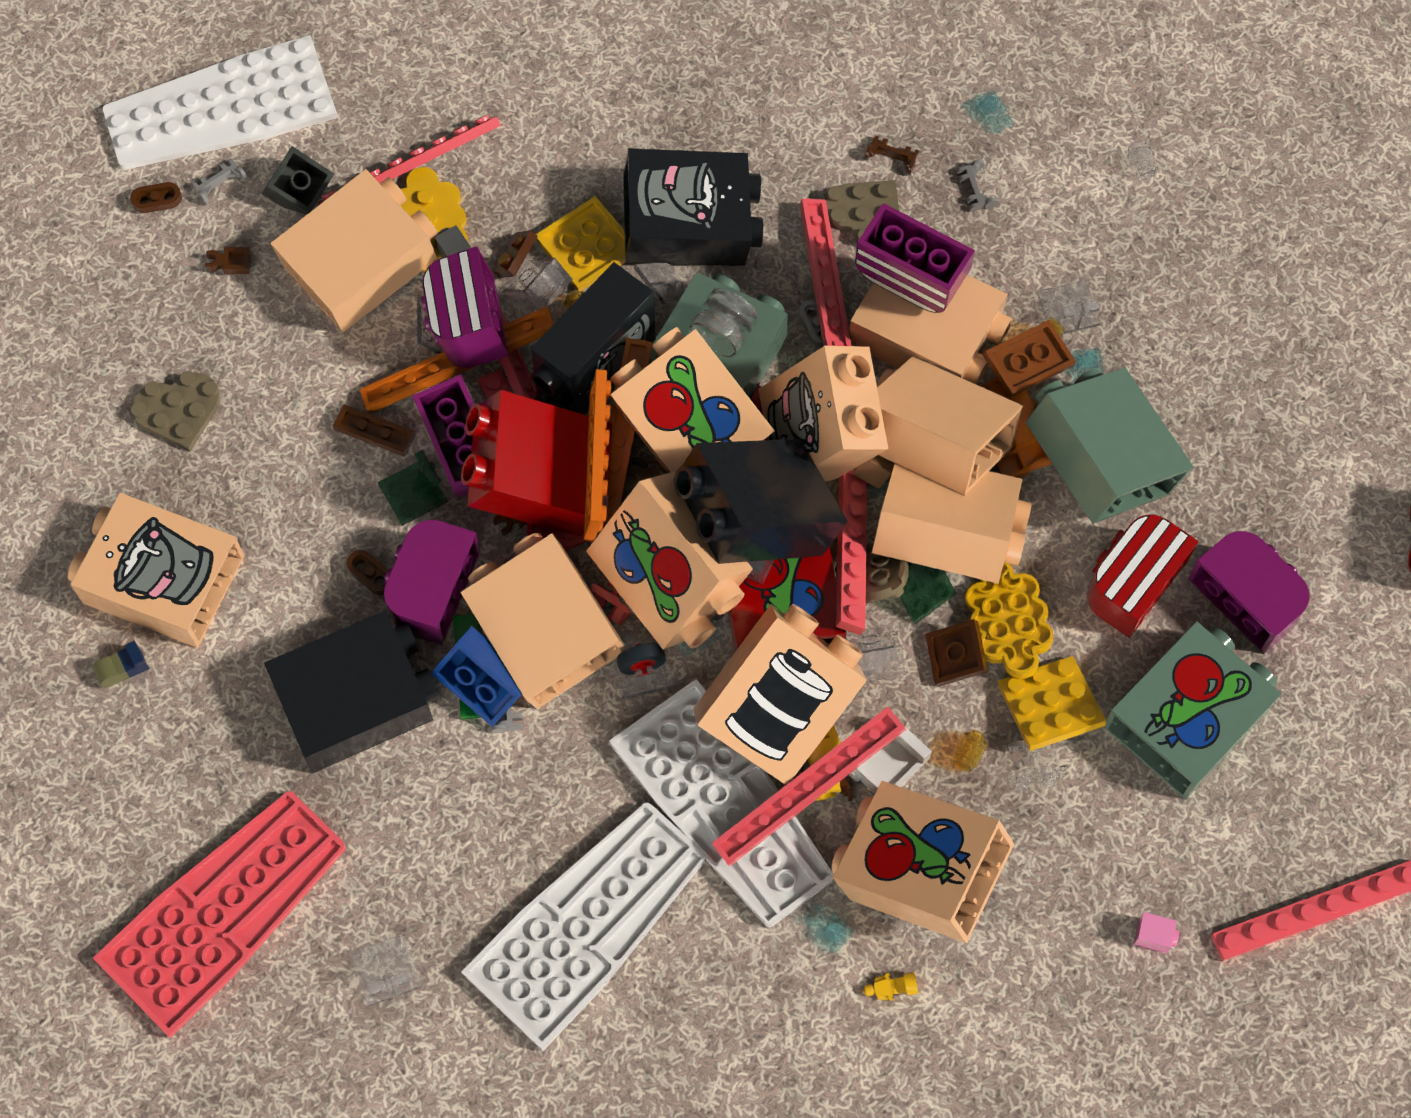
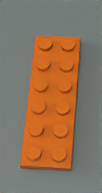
M596 369L589 398L584 540L594 541L598 531L602 532L603 522L606 521L607 506L603 505L608 487V481L604 480L605 471L608 469L609 460L608 455H605L606 446L609 444V430H606V426L610 418V405H607V400L611 393V380H607V370Z

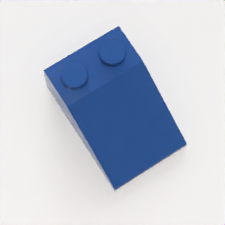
M472 626L431 672V675L492 727L522 695L492 643Z

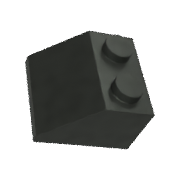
M291 146L261 194L286 209L309 214L334 176V173Z

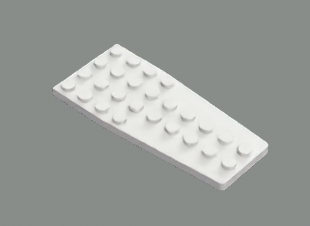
M310 35L239 55L103 106L104 116L118 163L124 170L268 139L338 118Z
M695 679L609 740V744L662 813L691 840L706 857V861L764 925L773 927L832 883L834 875L796 816L730 867L712 845L713 841L778 792V789L765 770L697 725L693 708L706 690Z
M644 803L524 907L461 973L538 1048L544 1051L605 987L705 863L706 855L653 805Z

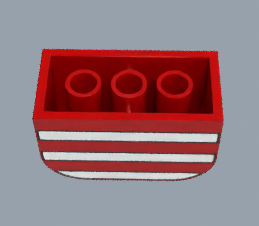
M1143 515L1138 517L1128 526L1125 532L1121 529L1112 540L1113 544L1109 550L1105 549L1097 559V564L1092 571L1095 574L1087 593V600L1091 610L1103 621L1130 639L1187 564L1199 541L1161 516Z

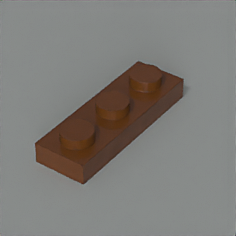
M345 404L333 424L335 431L404 457L415 437L414 430Z

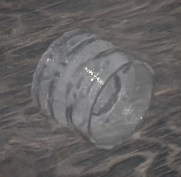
M716 288L710 292L708 299L703 303V310H700L691 322L689 332L691 333L696 329L715 354L723 357H734L745 342V336L751 332L752 327L758 321V313L740 295L730 290Z

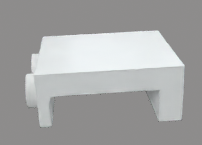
M906 728V731L856 768L849 776L856 782L860 780L867 787V793L874 797L881 781L902 787L930 759L932 751Z

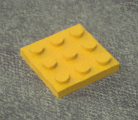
M596 196L536 234L538 236L536 242L578 293L591 286L613 262L619 266L626 263L624 229Z
M1073 656L1040 666L1037 672L1027 679H1017L1010 676L998 680L999 690L1029 751L1106 726V719Z

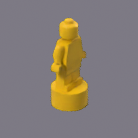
M915 971L904 973V977L890 979V974L886 973L874 979V986L872 984L865 985L863 989V994L866 996H873L876 993L878 1000L893 1001V994L907 993V996L919 994Z

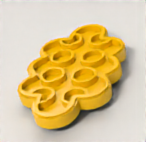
M428 167L413 169L407 176V188L401 189L407 199L401 207L409 216H412L418 210L422 211L434 225L437 232L457 225L468 242L467 233L463 229L467 218L464 209L459 206L461 204V194L458 187L450 182H439L436 172ZM433 237L430 242L438 260L442 257L435 248V238Z
M1004 563L999 583L980 579V582L972 584L965 593V606L972 613L969 620L975 619L979 623L986 661L990 663L1003 662L1004 668L1010 676L1017 679H1027L1037 672L1039 654L1047 652L1051 648L1054 638L1053 630L1046 623L1049 613L1048 606L1042 599L1038 598L1040 595L1038 581L1032 575L1026 573L1015 574L1011 564Z

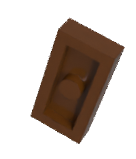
M531 230L516 232L512 235L508 248L497 261L498 265L494 273L500 278L514 277L538 236Z

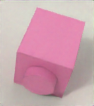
M1143 912L1139 917L1134 945L1167 953L1172 946L1176 947L1178 942L1179 930H1175L1177 921Z

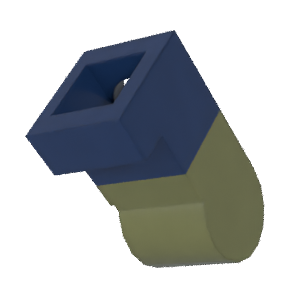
M135 640L126 644V648L93 664L92 668L101 687H111L149 670L148 664Z

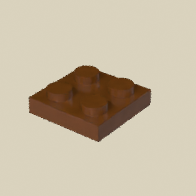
M972 619L925 634L935 685L940 687L988 672L977 620Z

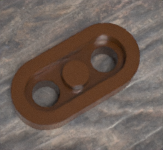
M171 182L138 187L130 196L133 208L140 213L172 209L177 207L182 200L179 187ZM168 196H173V198L166 200ZM149 200L147 203L141 204L142 201Z
M357 550L351 553L347 559V567L350 574L372 593L383 595L386 583L376 585V582L379 579L385 580L388 568L367 551ZM360 563L366 564L363 569H358L357 565Z

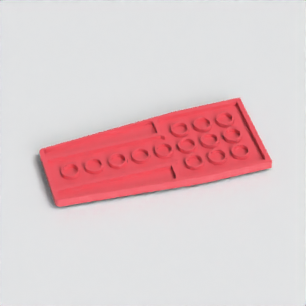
M288 791L156 897L103 947L93 959L157 1026L171 1038L239 972L345 852L346 846L293 792Z

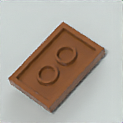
M1050 320L986 350L983 354V357L1010 398L1076 364L1075 359Z

